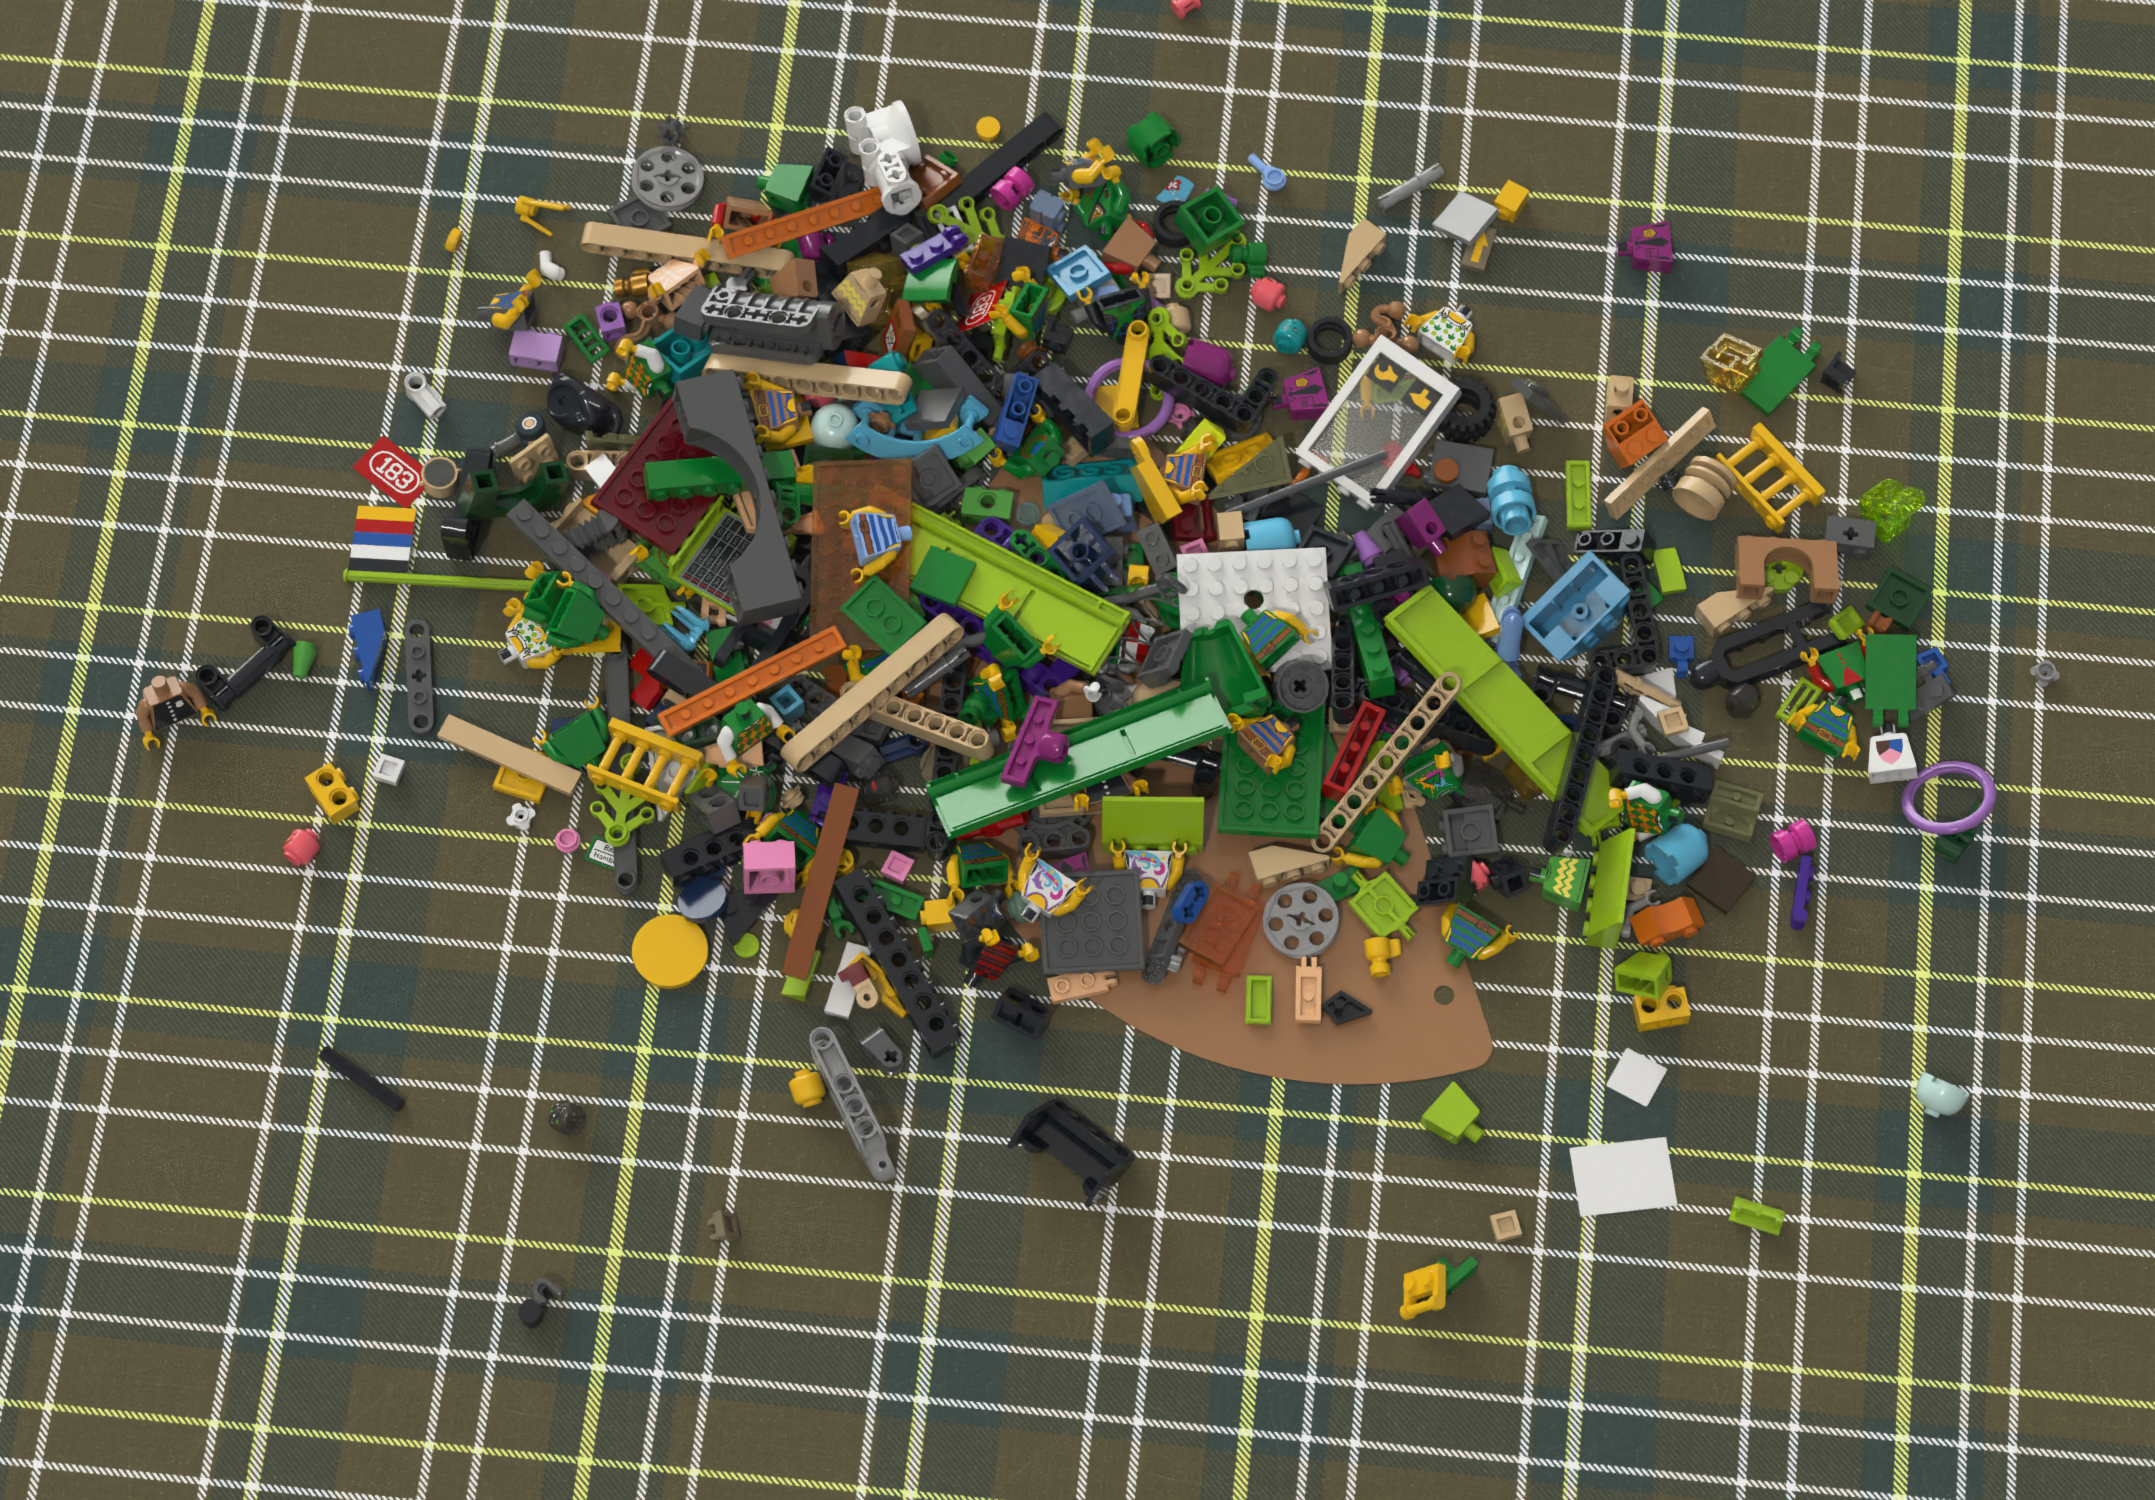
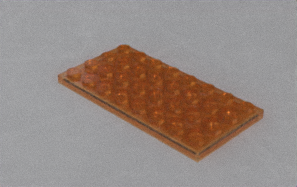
M912 459L814 461L809 638L835 625L847 646L846 650H849L850 645H858L862 653L884 652L839 609L862 586L854 583V581L860 579L861 573L852 576L850 574L851 570L854 568L862 570L864 566L859 564L851 527L844 529L839 525L840 522L846 521L847 517L841 519L838 514L842 510L851 514L853 510L873 506L885 511L887 514H893L896 518L897 527L910 526L912 531ZM912 539L902 541V547L896 558L884 569L875 573L909 606L911 596Z

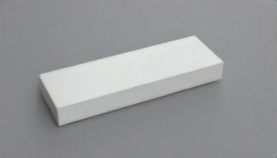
M847 942L837 973L844 970L861 951L870 958L871 953L868 948ZM837 974L824 1013L849 1020L856 1000V992L849 981L841 982Z

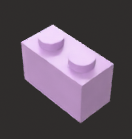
M532 329L514 331L509 351L511 365L559 372L565 348L563 337L553 332H547L546 334L538 333Z

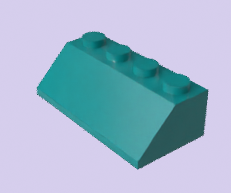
M1136 459L1077 463L1074 467L1068 464H1059L1052 467L1045 476L1040 477L1044 510H1048L1046 506L1101 480H1104L1110 493L1130 494L1134 504L1141 502L1142 494L1130 471V468L1138 464Z

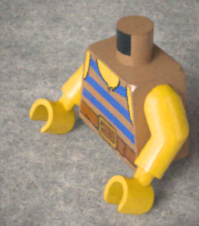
M750 371L744 376L745 379L750 380L744 384V388L751 390L755 387L756 389L753 392L759 425L755 428L756 434H758L755 439L757 444L763 442L784 443L795 432L800 430L798 417L812 415L810 401L795 403L793 390H788L760 379L759 375L754 371Z
M1210 433L1203 435L1200 443L1190 449L1176 454H1168L1165 467L1156 466L1179 505L1190 503L1200 506V501L1206 497L1204 492L1208 491L1209 488L1204 482L1207 454L1205 453L1206 450L1209 453H1213L1216 450V445L1214 444L1216 439Z
M1230 713L1227 716L1233 729L1231 733L1238 730L1237 745L1268 776L1272 772L1277 774L1280 769L1291 766L1296 751L1293 733L1300 728L1295 718L1290 716L1281 723L1272 714L1266 717L1240 718L1235 713Z

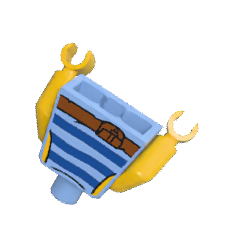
M873 506L853 510L851 514L842 510L838 514L841 519L847 517L846 521L840 522L839 525L844 529L851 527L859 564L864 566L862 570L859 568L851 570L850 574L852 576L861 573L860 579L854 581L857 585L864 584L867 580V575L872 576L889 565L902 547L901 542L912 539L910 526L897 527L896 518L893 514H887L885 511Z

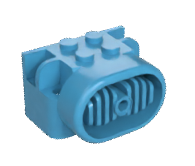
M1589 550L1522 616L1524 620L1523 625L1559 662L1561 660H1569L1575 654L1582 655L1594 649L1621 624L1626 613V604L1629 601L1631 591Z

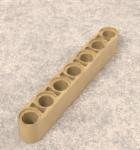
M849 681L845 683L840 689L841 697L858 682ZM896 696L892 697L869 717L871 720L976 760H987L991 758L995 751L994 745L985 730Z

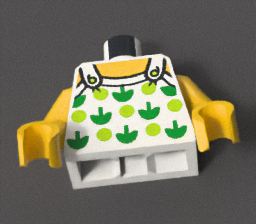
M1461 305L1456 312L1448 307H1443L1440 311L1435 310L1421 316L1409 314L1403 324L1404 326L1410 325L1412 333L1419 329L1417 334L1418 342L1454 366L1459 358L1463 359V363L1466 364L1468 358L1474 352L1475 335L1472 332L1473 324L1468 321L1472 311L1465 305Z
M516 613L505 633L509 646L498 651L505 665L518 659L524 669H548L562 655H570L571 648L561 649L546 644V641L540 643L533 642L531 638L538 640L542 637V633L533 630V628L541 627L530 620L522 618V614ZM542 629L545 634L549 633L546 629Z

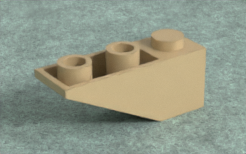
M1365 218L1349 233L1339 279V294H1342L1346 288L1350 289L1355 284L1360 272H1366L1372 263L1371 260L1376 255L1380 256L1387 246L1385 244L1386 233Z
M1772 586L1765 587L1761 600L1736 598V590L1717 592L1697 605L1694 616L1711 637L1718 633L1723 635L1732 628V624L1735 622H1743L1751 616L1752 611L1755 609H1763L1772 601L1774 588Z
M1273 845L1248 852V864L1256 888H1271L1276 886L1278 882L1285 880L1289 882L1296 881L1303 875L1310 873L1312 875L1321 874L1329 868L1330 863L1328 855Z

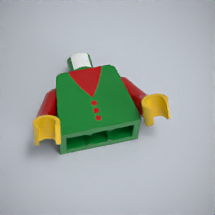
M1868 627V634H1874L1873 629ZM1860 628L1857 630L1856 635L1862 640L1861 644L1856 641L1822 655H1819L1817 649L1809 647L1811 652L1810 658H1808L1806 652L1800 653V658L1808 662L1807 669L1813 684L1825 692L1831 693L1834 698L1847 694L1851 704H1857L1865 699L1861 688L1865 687V638H1863L1862 629Z

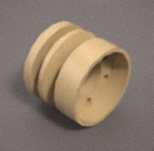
M1696 456L1690 462L1689 467L1686 468L1685 476L1681 477L1674 487L1672 496L1674 501L1687 513L1703 520L1712 521L1717 518L1724 507V500L1729 499L1731 492L1734 491L1737 479L1730 469L1722 463L1706 456Z

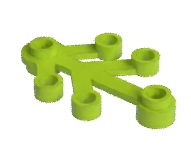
M969 196L961 198L958 202L959 209L965 212L969 225L948 215L947 208L942 204H936L928 209L927 217L931 223H943L949 227L953 224L958 225L961 233L966 234L969 238L966 245L977 241L987 245L976 251H965V253H969L972 256V262H967V265H971L977 259L988 255L1000 258L1001 251L996 249V243H1000L1003 247L1005 235L1000 234L993 208L985 207L979 212L980 219L987 223L990 235L982 231L974 209V200ZM964 200L969 202V208L964 207ZM985 210L990 212L989 219L984 216ZM934 211L939 213L938 219L933 217Z
M1240 233L1238 237L1227 242L1209 261L1208 254L1203 257L1199 255V270L1193 276L1191 275V263L1194 259V253L1190 248H1183L1179 253V260L1182 263V277L1176 281V294L1185 300L1192 299L1198 292L1225 294L1228 291V281L1225 278H1218L1214 283H1203L1201 281L1206 277L1243 278L1245 266L1242 263H1234L1231 267L1218 266L1229 257L1230 245L1240 244L1244 247L1247 244L1246 237ZM1239 239L1241 242L1235 243L1233 240ZM1189 254L1191 257L1184 258L1183 255ZM1241 269L1242 272L1235 273L1234 270ZM1218 284H1223V285H1225V287H1224V288H1218L1217 285H1218ZM1183 285H1190L1191 288L1186 289Z
M1153 308L1148 315L1147 326L1150 337L1154 334V342L1147 350L1146 359L1151 360L1153 356L1163 355L1176 363L1180 360L1183 363L1184 358L1180 357L1164 341V331L1171 337L1172 345L1178 348H1184L1187 345V336L1180 333L1171 324V315L1166 308ZM1181 336L1182 341L1180 344H1178L1177 340ZM1151 385V397L1162 402V390L1157 394L1158 388Z
M627 753L622 756L620 760L622 771H624L633 753ZM639 762V764H638V766H637V768H636V770H635V772H634V774H633V776H632V778H631L630 780L633 781V780H634V775L637 774V773L640 771V769H641V762ZM594 783L596 792L603 795L616 811L614 822L606 813L605 806L601 801H594L590 805L592 816L599 818L606 827L605 838L611 846H624L630 839V832L643 823L650 824L655 820L653 809L643 807L639 815L626 822L627 814L642 805L646 800L636 796L630 799L631 794L623 791L620 792V797L618 798L610 786L607 785L606 788L599 789V785ZM655 785L653 789L659 791L658 787ZM595 807H602L600 812L593 811ZM645 813H651L649 818L643 817ZM622 833V837L618 839L614 838V835Z

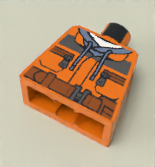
M1024 218L1016 239L1051 246L1052 252L1048 266L1052 264V261L1056 262L1069 254L1068 250L1058 247L1059 234L1029 218Z

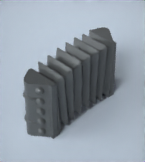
M601 509L597 512V518L591 516V522L585 520L584 526L578 523L577 529L571 527L570 532L564 530L563 536L582 555L591 561L592 555L599 557L601 551L607 553V546L614 548L615 543L622 545L627 539L628 533L626 528L619 524L617 517ZM541 553L549 568L553 571H558L559 569Z

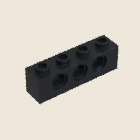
M1419 556L1323 582L1329 607L1334 612L1430 585L1425 563Z
M1617 748L1608 761L1609 786L1624 790L1629 787L1632 780L1668 792L1671 799L1702 805L1713 791L1711 766Z
M857 808V811L853 810L851 821L856 823L857 828L855 830H848L844 845L923 853L928 818H922V815L917 813H908L907 816L897 815V812L890 810L875 813L869 808ZM877 823L881 826L882 831L874 833L869 829V825ZM902 826L907 830V834L903 836L897 835L894 828Z
M744 817L741 819V823L722 832L713 834L710 831L660 852V863L672 887L686 886L697 877L712 875L721 866L731 867L737 864L739 860L743 859V845L734 846L731 843L733 841H740L742 843L747 836L756 833L755 829L758 825L754 824L755 818L749 817L746 819ZM715 850L718 851L719 854L713 856L708 854V852ZM688 860H694L697 863L694 865H688L685 862Z

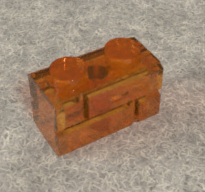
M986 234L979 235L964 272L965 287L988 293L997 272L1003 247L1002 239Z

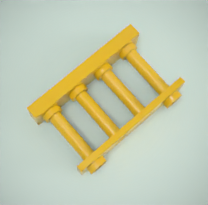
M1759 422L1752 428L1750 443L1728 460L1721 453L1716 455L1715 460L1730 469L1737 479L1735 489L1764 518L1763 520L1767 527L1772 530L1774 529L1780 534L1783 532L1786 522L1783 519L1805 501H1810L1814 506H1817L1823 501L1826 490ZM1755 450H1762L1768 459L1744 477L1734 468V466ZM1773 466L1778 467L1784 473V476L1761 494L1750 485ZM1794 484L1800 490V494L1775 511L1767 501L1787 485Z
M612 717L608 728L613 740L599 767L588 763L586 769L590 780L597 785L602 786L605 784L654 803L663 811L680 813L682 809L680 801L676 796L689 771L693 770V768L699 771L702 770L705 764L703 752ZM627 742L636 748L622 775L619 776L609 772L608 769L621 744ZM650 751L657 754L658 758L644 785L630 780L644 752ZM673 760L680 763L681 766L667 793L665 794L653 789L666 762Z

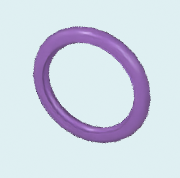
M1122 358L1114 359L1102 365L1087 382L1084 392L1094 402L1098 386L1109 374L1121 369ZM1146 359L1144 371L1147 370L1150 360ZM1154 368L1156 371L1162 372L1160 369ZM1162 391V406L1153 421L1140 429L1128 432H1120L1115 428V437L1136 438L1140 436L1142 439H1145L1155 434L1170 418L1175 398Z
M1945 761L1922 769L1917 773L1918 779H1911L1907 783L1902 793L1901 806L1908 821L1918 829L1931 834L1952 835L1965 832L1984 821L1994 807L1997 790L1990 775L1980 767L1967 762ZM1947 773H1960L1974 777L1980 782L1984 791V800L1977 811L1962 820L1950 823L1933 822L1921 817L1915 809L1914 795L1923 783L1933 777Z

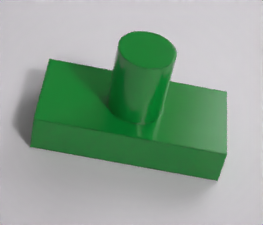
M1352 866L1314 885L1324 889L1332 897L1335 904L1358 894L1360 887L1351 879V876L1357 871L1360 872L1358 867Z
M1472 1256L1457 1269L1444 1257L1435 1263L1446 1265V1297L1477 1271L1478 1263Z

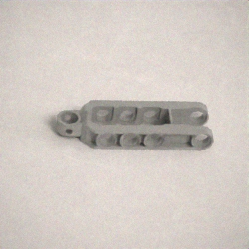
M827 1027L814 1029L809 1038L813 1062L866 1167L868 1166L873 1177L879 1182H886L897 1177L894 1166L888 1156L887 1142L834 1033ZM820 1035H826L830 1039V1041L823 1039L815 1043V1039Z

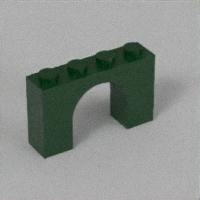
M564 460L540 463L531 481L510 490H499L493 469L469 472L458 499L462 517L468 518L470 521L506 517V514L523 499L538 513L558 510L570 482Z

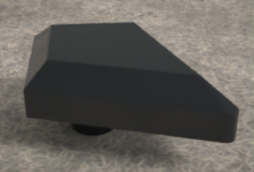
M1339 991L1321 1005V1008L1336 1026L1372 1015L1373 1012L1370 1008L1343 991Z

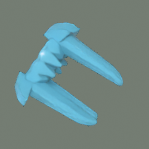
M676 606L679 612L675 610L670 612L691 631L685 633V636L666 622H664V625L669 631L662 626H659V628L688 654L697 647L695 643L700 639V636L705 631H709L711 626L710 619L707 617L704 621L686 608Z

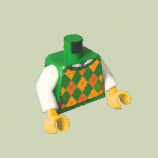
M623 339L618 345L616 353L622 357L628 356L622 374L625 379H622L621 375L616 372L611 373L606 380V389L613 392L620 385L624 386V389L639 391L645 398H650L656 394L662 400L670 398L674 393V390L668 384L672 371L651 339L634 346L630 339Z
M748 699L745 702L737 703L735 709L723 717L717 744L725 761L729 762L727 772L730 775L738 778L737 769L744 774L747 772L746 766L736 761L735 758H738L774 732L775 728H777V737L784 743H787L784 739L787 732L793 736L796 735L790 727L782 724L783 720L772 706L761 702L755 704L752 699Z
M1632 780L1629 787L1625 788L1623 792L1617 788H1613L1609 792L1610 808L1617 809L1624 805L1629 828L1635 829L1634 841L1639 840L1641 842L1658 834L1663 835L1668 831L1672 823L1681 824L1683 822L1684 810L1673 808L1670 794L1647 783Z

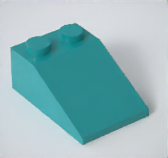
M672 327L652 341L671 368L672 372L668 381L671 387L675 388L677 381L699 377L702 374L711 353H713L710 351L708 338L712 332L709 335L705 334L702 340L698 342L675 333L674 327Z

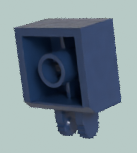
M1081 517L1046 550L1077 586L1085 590L1090 589L1096 584L1106 593L1109 590L1108 585L1101 580L1105 573L1116 583L1120 580V577L1112 567L1122 558L1121 555L1093 523L1084 517Z

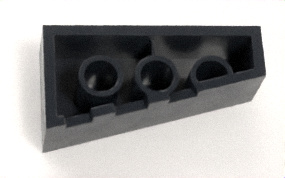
M882 206L869 214L867 222L859 221L852 225V229L848 234L844 235L841 232L835 236V242L828 246L826 243L819 247L820 260L825 262L840 284L850 273L864 268L869 269L878 257L890 252L892 249L890 234L907 222L911 224V218L907 214H891Z
M824 261L815 262L818 289L816 301L838 302L832 295V291L839 285V282ZM845 312V330L842 341L836 350H825L823 352L825 359H831L844 350L862 352L874 332L868 324L857 327Z
M1053 362L1033 376V378L1039 379L1036 394L1091 458L1115 442L1114 421L1070 378L1064 367H1059Z

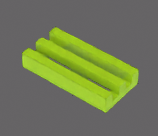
M1801 677L1777 711L1775 718L1784 720L1783 723L1786 724L1793 713L1798 711L1812 690L1815 693L1805 707L1815 704L1823 690L1806 678ZM1803 685L1807 686L1789 714L1786 715L1784 713L1799 690ZM1790 723V725H1792V728L1796 730L1797 727L1794 724Z

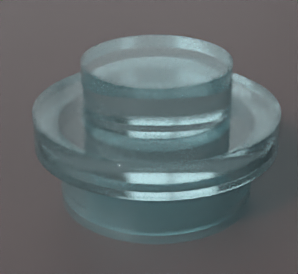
M1031 502L1023 503L1016 510V519L1023 526H1033L1040 519V509Z

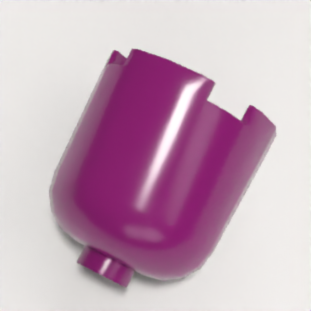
M1190 337L1182 366L1221 389L1225 388L1228 381L1233 382L1237 368L1232 367V354L1222 347Z

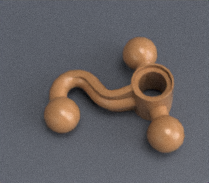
M633 301L624 302L621 306L622 316L628 320L639 317L642 323L637 332L625 334L617 340L614 347L615 354L619 359L625 361L626 364L628 356L622 357L616 353L620 342L625 338L630 339L633 343L643 342L650 336L652 331L659 330L663 325L666 329H671L674 327L676 312H670L665 315L656 303L652 304L650 301L643 302L640 306Z
M1399 301L1381 304L1373 308L1370 317L1375 325L1378 326L1375 330V335H1371L1365 329H1358L1352 337L1353 343L1360 348L1367 347L1369 344L1373 345L1380 335H1383L1409 354L1415 353L1419 347L1418 340L1412 335L1405 336L1402 339L1396 338V330L1393 323L1388 317L1381 315L1388 314L1394 320L1401 319L1405 315L1406 308Z

